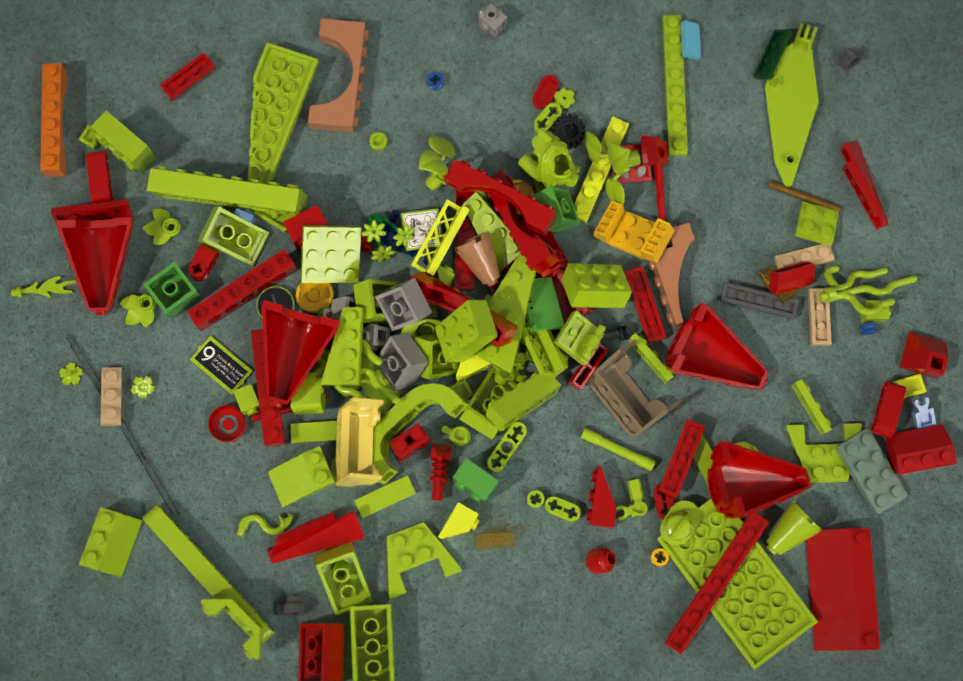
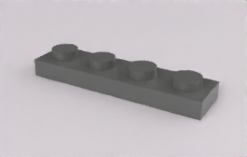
M724 282L719 302L794 320L799 300L784 296V299H782L780 295Z

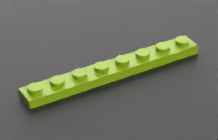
M663 15L662 17L668 156L688 155L681 15Z

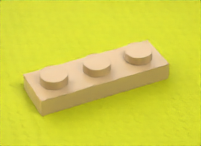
M824 244L774 257L777 269L804 261L815 263V266L835 260L831 246Z
M823 289L808 290L811 346L832 345L830 304L825 300L819 301L818 294L822 293Z
M122 367L102 368L101 426H121Z

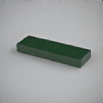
M790 30L773 31L753 74L755 79L771 80L792 35Z

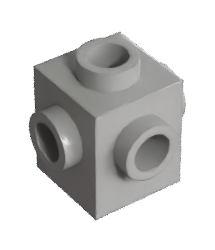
M490 4L479 12L478 24L482 31L490 33L495 38L507 25V17L499 7H494Z
M371 323L368 324V327L363 328V339L370 344L372 352H379V349L383 348L390 338V328Z

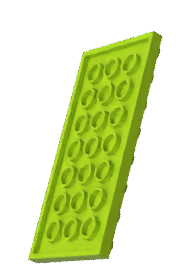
M711 499L698 508L700 511L699 525L686 543L671 545L662 536L657 538L696 593L743 524L740 518L729 519L725 517V514L719 513ZM757 541L710 611L753 670L818 623Z

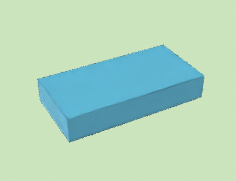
M685 20L681 22L682 57L698 60L701 58L699 24Z

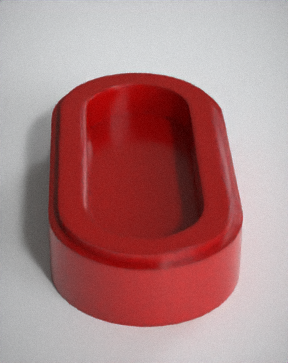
M547 75L542 78L532 99L536 109L544 110L552 102L559 87V81L555 76Z

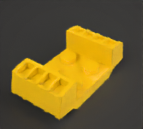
M611 201L594 231V237L616 249L641 259L658 263L675 230L666 221L657 218L656 222H652L625 211L623 204Z

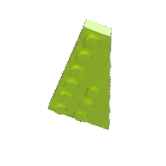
M520 253L488 304L490 310L518 325L512 342L502 347L489 342L474 354L510 375H513V367L518 354L519 341L522 337L531 289L536 276V271H531L525 263L527 259Z

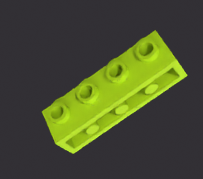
M536 371L529 380L521 381L514 390L509 389L500 399H493L488 404L489 408L486 416L502 432L554 397L561 384L556 378L540 376L539 372Z

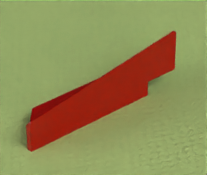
M858 141L845 143L840 148L847 162L842 169L876 230L889 225L860 145Z
M354 510L338 519L332 512L278 535L275 538V545L268 548L267 551L270 561L274 564L365 538V535Z

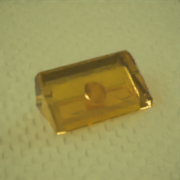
M513 531L475 535L476 551L512 548L515 546Z

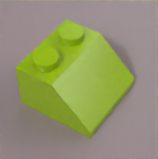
M428 334L414 337V342L429 361L420 377L430 380L457 373L458 362H445L437 335Z

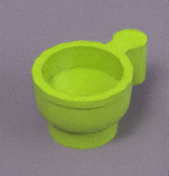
M459 425L452 429L448 426H443L441 429L443 434L449 435V440L455 447H464L470 441V432L464 426Z

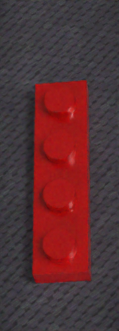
M127 199L54 207L51 209V214L57 225V220L90 221L132 217V209Z
M643 266L625 271L624 274L632 291L631 296L647 344L666 339L667 337Z
M689 419L686 420L659 487V492L677 499L706 426Z

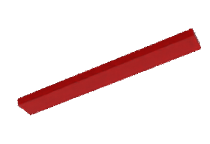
M756 512L748 515L664 641L666 645L679 654L683 653L768 525V520Z

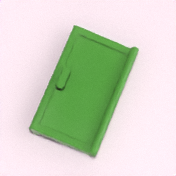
M552 277L535 279L531 289V303L528 302L527 317L531 332L554 329L562 330L564 321Z

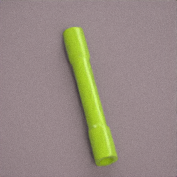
M586 427L581 435L582 439L618 454L649 471H652L656 463L655 460L627 449Z

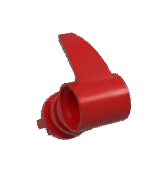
M432 443L431 461L435 462L431 463V467H434V470L431 469L433 476L429 477V481L433 482L431 497L433 501L443 500L444 483L449 482V479L445 477V475H448L446 468H449V464H446V462L451 460L452 445Z

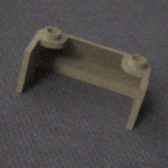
M636 340L631 341L616 351L588 379L592 390L631 437H637L684 401L680 398L670 406L659 398L649 402L627 374L632 367V360L626 352L637 343Z

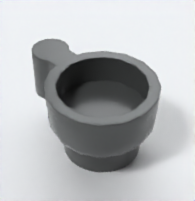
M847 48L840 53L838 58L841 60L840 63L844 70L849 71L860 63L862 56L851 48Z
M290 596L287 597L285 604H276V616H302L306 614L302 597Z

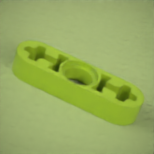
M513 423L488 458L487 466L492 472H500L505 467L526 436L527 429L523 423ZM520 426L522 428L521 432L523 434H518L516 436L515 440H517L518 443L515 444V442L512 439L507 438V436L510 435V437L512 438L515 432L513 428H518ZM504 442H510L513 449L511 452L506 453L502 451L501 445ZM497 451L503 456H507L506 460L503 457L499 462L501 464L500 467H492L493 463L491 460H496L499 454H496Z

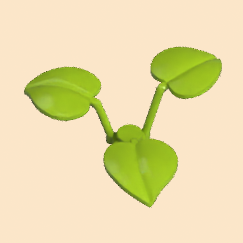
M589 131L585 132V150L589 159L592 162H598L599 157H608L614 172L617 174L613 179L608 178L606 181L608 198L610 201L624 205V189L617 179L629 171L630 167L640 164L639 153L636 150L630 151V149L613 142L608 145V154L601 153L602 147L598 138Z
M433 134L429 137L428 142L434 151L425 150L421 154L419 170L432 172L425 182L430 189L436 191L442 184L446 185L444 177L448 173V168L444 163L446 156L453 159L456 152L454 146L447 139ZM476 191V192H478V193H480V194H482V195H484V196L487 197V195H486L485 192H483V191Z

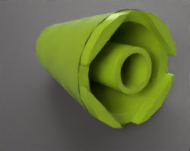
M793 501L766 540L768 543L766 547L774 555L777 553L782 555L818 534L822 529Z

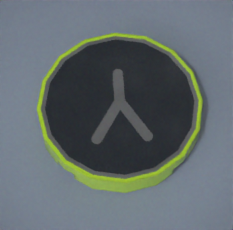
M272 286L266 288L257 299L256 308L261 318L263 300L283 305V308L295 310L293 296L287 289Z

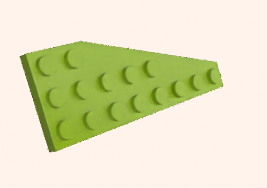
M266 43L253 76L254 91L252 93L253 109L251 111L248 182L250 179H255L268 185V182L273 181L318 67V59Z

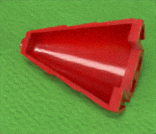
M133 217L90 221L57 220V230L77 278L78 288L88 311L96 312V315H108V311H112L121 283L120 276L127 257L126 252L134 228Z
M263 300L261 311L267 400L271 401L270 405L282 408L283 404L287 405L306 380L308 372L322 355V351L338 330L340 321L321 316V318L283 308V305Z
M700 303L690 313L692 317L682 323L669 347L666 356V362L669 365L666 364V369L678 375L724 383L726 386L750 390L763 389L767 383L766 378L769 373L766 368L709 306Z
M720 441L710 456V459L713 461L707 473L709 494L717 511L725 514V517L729 519L744 518L778 502H784L812 487L806 468L728 441Z

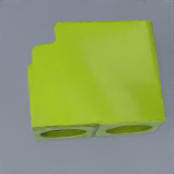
M308 372L306 380L292 397L290 407L295 415L325 413L326 394H321L322 385L320 384L322 378H316V373Z

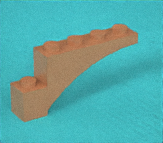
M689 223L673 227L675 231L667 244V247L669 246L670 248L664 249L658 263L648 260L651 271L654 270L656 275L654 277L655 285L662 292V295H660L662 305H666L668 310L666 313L669 324L672 323L673 328L681 326L683 323L678 297V282L688 246L692 245L695 241Z

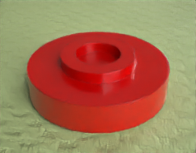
M220 406L210 415L208 428L215 439L224 443H231L241 438L244 434L246 418L234 406ZM226 415L235 417L238 422L237 429L231 434H224L219 429V421ZM225 419L222 427L225 430H231L234 427V422L231 419Z

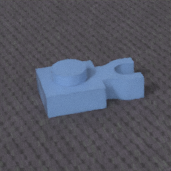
M926 394L922 395L923 400L921 403L916 398L911 399L916 407V410L912 411L916 429L937 425L934 409L929 405V397Z

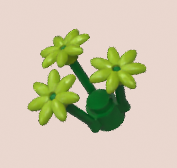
M372 213L367 217L369 225L364 224L367 231L361 233L362 236H368V242L375 238L379 248L378 251H372L374 256L371 259H378L379 262H382L384 258L390 260V255L395 254V251L391 250L392 246L385 249L382 245L379 235H386V232L383 231L385 224H388L397 232L398 235L393 237L394 240H398L396 246H400L402 243L404 246H407V239H414L411 234L415 229H409L408 224L405 225L404 229L398 228L388 220L387 216L382 217L379 213Z

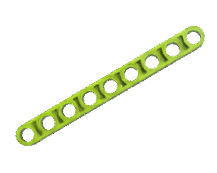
M156 504L142 517L144 522L214 599L237 600L263 627L264 644L275 631L268 627L269 624L258 612L255 613L256 610L245 598H242V595L232 584H229L228 579L218 569H215L216 566L205 554L202 555L203 552L192 540H189L190 538L179 526H176L175 521L166 512H163L164 509ZM239 618L234 619V621L244 630V632L249 637H251L254 634L253 632L249 634L241 626L243 622Z

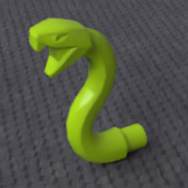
M248 514L240 520L236 535L244 537L252 521L257 522L267 534L279 535L290 527L294 516L288 514L287 518H282L281 515H278L280 525L278 527H271L261 515Z

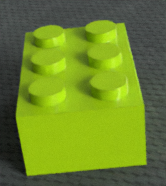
M105 111L92 124L91 128L95 132L93 136L98 139V142L104 148L112 151V154L117 159L126 163L125 165L131 171L137 170L141 174L156 159L148 145L108 111Z
M568 263L562 277V283L571 307L625 308L632 293L621 265Z
M467 300L435 327L445 362H465L498 336L486 300Z

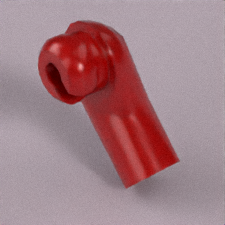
M361 235L360 248L364 253H370L373 250V244L367 241V236Z

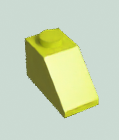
M473 355L465 362H460L456 374V382L467 379L491 367L492 364Z
M458 502L438 537L446 539L468 533L470 529L475 530L480 522L477 519L479 514Z

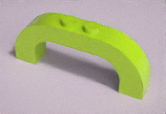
M424 384L399 398L398 404L384 412L380 421L373 427L372 464L376 466V469H379V475H382V479L378 481L379 483L385 485L398 473V470L391 463L388 456L389 442L424 408L430 405H441L447 414L456 418L469 406L461 395L441 384Z

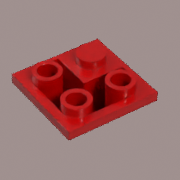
M909 331L899 368L935 379L943 376L949 358L947 342Z

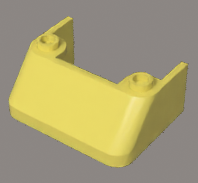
M352 397L339 409L336 438V486L373 485L382 479V475H379V469H376V466L372 464L373 427L380 421V411H378V408L383 405V400Z

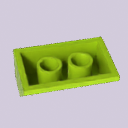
M100 507L79 565L122 577L143 520Z

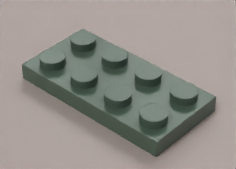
M869 428L863 429L835 446L874 515H879L908 496Z

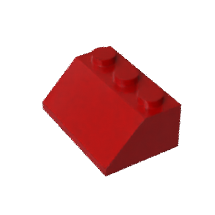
M943 424L896 432L891 439L886 438L890 465L895 474L902 475L957 464L954 444Z
M300 623L298 681H343L344 624Z

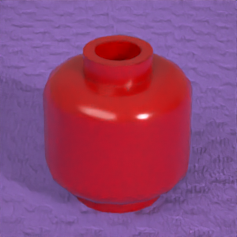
M607 547L592 549L586 557L587 568L590 572L597 575L612 571L616 564L615 554Z

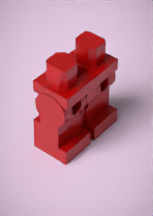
M417 423L391 440L389 447L399 463H402L415 454L413 450L418 452L432 442L420 423Z

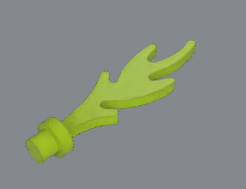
M60 276L44 282L39 289H37L38 282L25 289L17 286L16 289H11L12 297L18 296V298H21L23 294H39L51 298V295L48 294L49 291L56 294H71L73 291L64 290V287L76 284V280L56 284L61 279Z

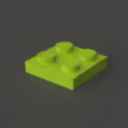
M803 201L800 206L794 236L831 246L834 241L839 211Z

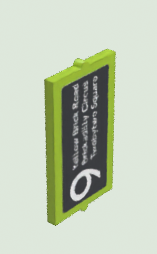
M212 336L202 346H198V350L189 359L231 395L234 394L233 391L245 384L244 381L253 372Z

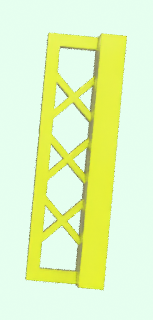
M447 199L410 266L420 272L425 271L434 276L470 209L465 206L460 207ZM448 206L457 210L454 218L447 219L445 211ZM445 222L447 231L445 234L438 236L436 227L438 224ZM436 239L437 249L429 252L427 246L429 240ZM427 255L429 261L426 269L417 264L419 258Z

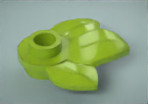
M153 209L152 213L155 220L143 226V230L148 235L154 236V245L167 243L171 237L179 234L181 230L179 221L171 218L169 212L163 209ZM170 225L175 226L172 231L168 230Z
M143 294L140 297L129 295L120 302V305L128 310L125 318L126 325H136L140 322L144 327L151 325L155 317L153 310L156 307V301L150 294ZM145 301L150 302L148 307H144Z

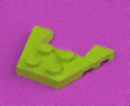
M862 423L843 424L844 441L860 432ZM804 425L785 426L793 449H795L800 466L807 469L810 483L848 482L850 473L835 449V446L839 444L806 445Z
M424 522L387 536L390 599L407 593L400 575L401 572L434 559H439L445 577L462 571L458 563Z

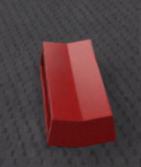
M804 261L770 271L768 289L777 295L812 285L815 276V263Z
M599 343L587 364H580L567 384L576 390L582 389L608 352V349ZM598 350L600 354L595 359L593 364L589 365V361ZM587 369L588 371L578 384L576 380L582 371Z

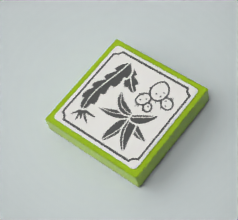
M438 209L400 214L402 229H404L406 224L409 225V229H415L411 234L414 239H407L406 251L420 249L439 214ZM441 223L436 227L438 236L442 235ZM436 239L429 240L428 248L438 247Z

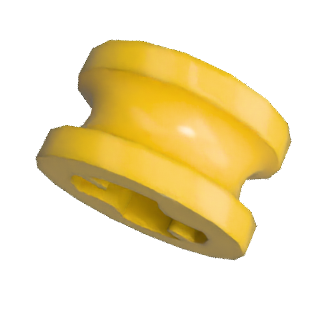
M662 548L655 549L651 553V562L656 566H664L669 561V554ZM662 552V556L665 557L664 562L661 560V563H658L655 554Z

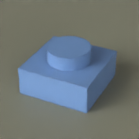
M237 208L234 215L254 225L257 221L253 215L254 213L248 209L243 208V210Z

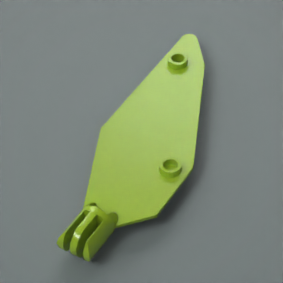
M803 22L799 25L794 43L785 48L771 80H767L765 85L774 162L784 186L787 187L793 184L819 103L812 54V45L818 27H814L811 39L809 40L807 36L811 25L807 24L804 37L802 38L800 35L804 25ZM791 158L793 162L790 163L787 161V159Z

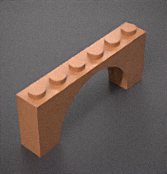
M321 18L320 42L335 46L346 54L353 66V76L350 85L340 97L326 104L310 105L308 125L310 129L354 133V128L358 127L359 116H356V112L361 107V99H358V95L363 90V81H360V78L365 73V64H362L363 58L367 56V47H364L365 41L369 39V30L366 29L365 22Z

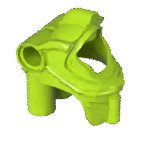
M541 129L532 140L533 153L531 155L525 154L519 160L518 165L534 180V186L538 192L550 186H575L579 178L576 174L579 173L581 167L573 164L565 142H562L559 137L551 132Z

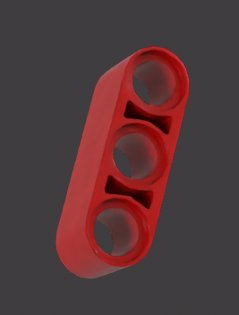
M106 150L86 153L92 203L114 200L111 197L113 191L111 179L109 180L111 175Z
M888 380L885 381L871 425L872 433L889 439L892 438L904 401L905 386Z

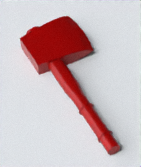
M641 135L643 165L654 166L658 218L666 221L663 165L668 164L667 142L661 140L660 137Z

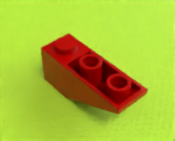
M597 466L596 470L592 471L591 482H594V489H590L589 501H592L591 509H587L586 521H589V526L613 529L616 506L602 467Z

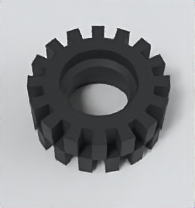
M570 113L568 116L563 114L561 118L559 116L552 126V134L559 137L562 142H565L568 150H572V147L577 148L584 140L586 132L585 124H582L583 120L581 118L578 120L577 115L572 117ZM565 126H571L575 129L576 134L571 138H566L562 135L561 130Z

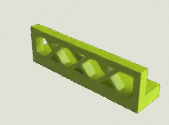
M526 315L522 337L540 376L555 378L568 368L559 347L554 343L555 338L551 330L531 332Z

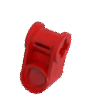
M203 243L199 245L188 267L189 273L195 281L202 282L206 280L212 267L216 264L215 259L218 260L220 251ZM201 268L202 272L195 273V270L199 271Z

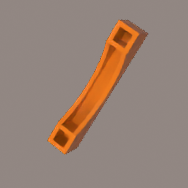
M61 63L42 64L40 171L46 177H66L63 105L67 91V70Z

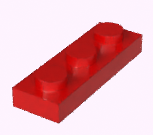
M203 52L160 84V87L171 101H174L216 69V67Z

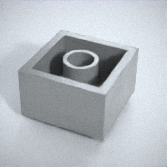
M415 278L389 287L375 296L392 331L419 322L432 313Z
M409 333L390 336L378 356L383 361L378 367L395 391L412 387L429 362Z

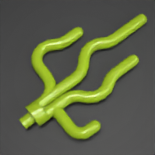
M834 265L824 271V277L830 287L824 288L823 292L818 294L819 301L825 300L827 303L844 299L849 301L860 314L874 316L883 308L893 306L895 300L893 298L876 303L873 308L868 309L863 307L854 295L869 293L876 296H885L897 287L917 282L918 277L912 275L888 283L885 288L881 289L869 285L851 288L855 279H871L886 275L888 269L883 267L873 271H854L848 276L846 283L838 285L832 274L839 271V266Z
M362 338V348L365 355L376 365H381L383 363L382 359L372 352L370 344ZM324 348L321 353L322 355L317 360L321 364L314 372L316 373V378H320L325 371L330 353L327 348ZM361 367V375L368 376L372 386L394 404L399 403V397L379 382L377 374L372 369ZM334 386L338 392L344 395L368 399L355 388Z

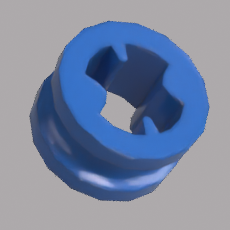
M439 72L430 73L427 77L428 87L431 90L442 88L444 83L443 76ZM437 78L439 82H437V85H433V82L430 81Z
M871 322L860 325L859 328L862 329L861 336L878 333V329L875 328L877 323Z

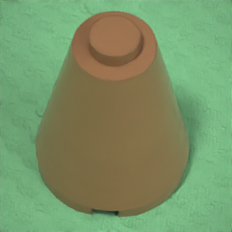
M489 231L468 239L464 245L461 243L454 248L483 285L487 284L489 287L499 282L500 273Z

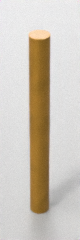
M769 181L767 187L818 206L840 211L841 208L839 205L773 181Z

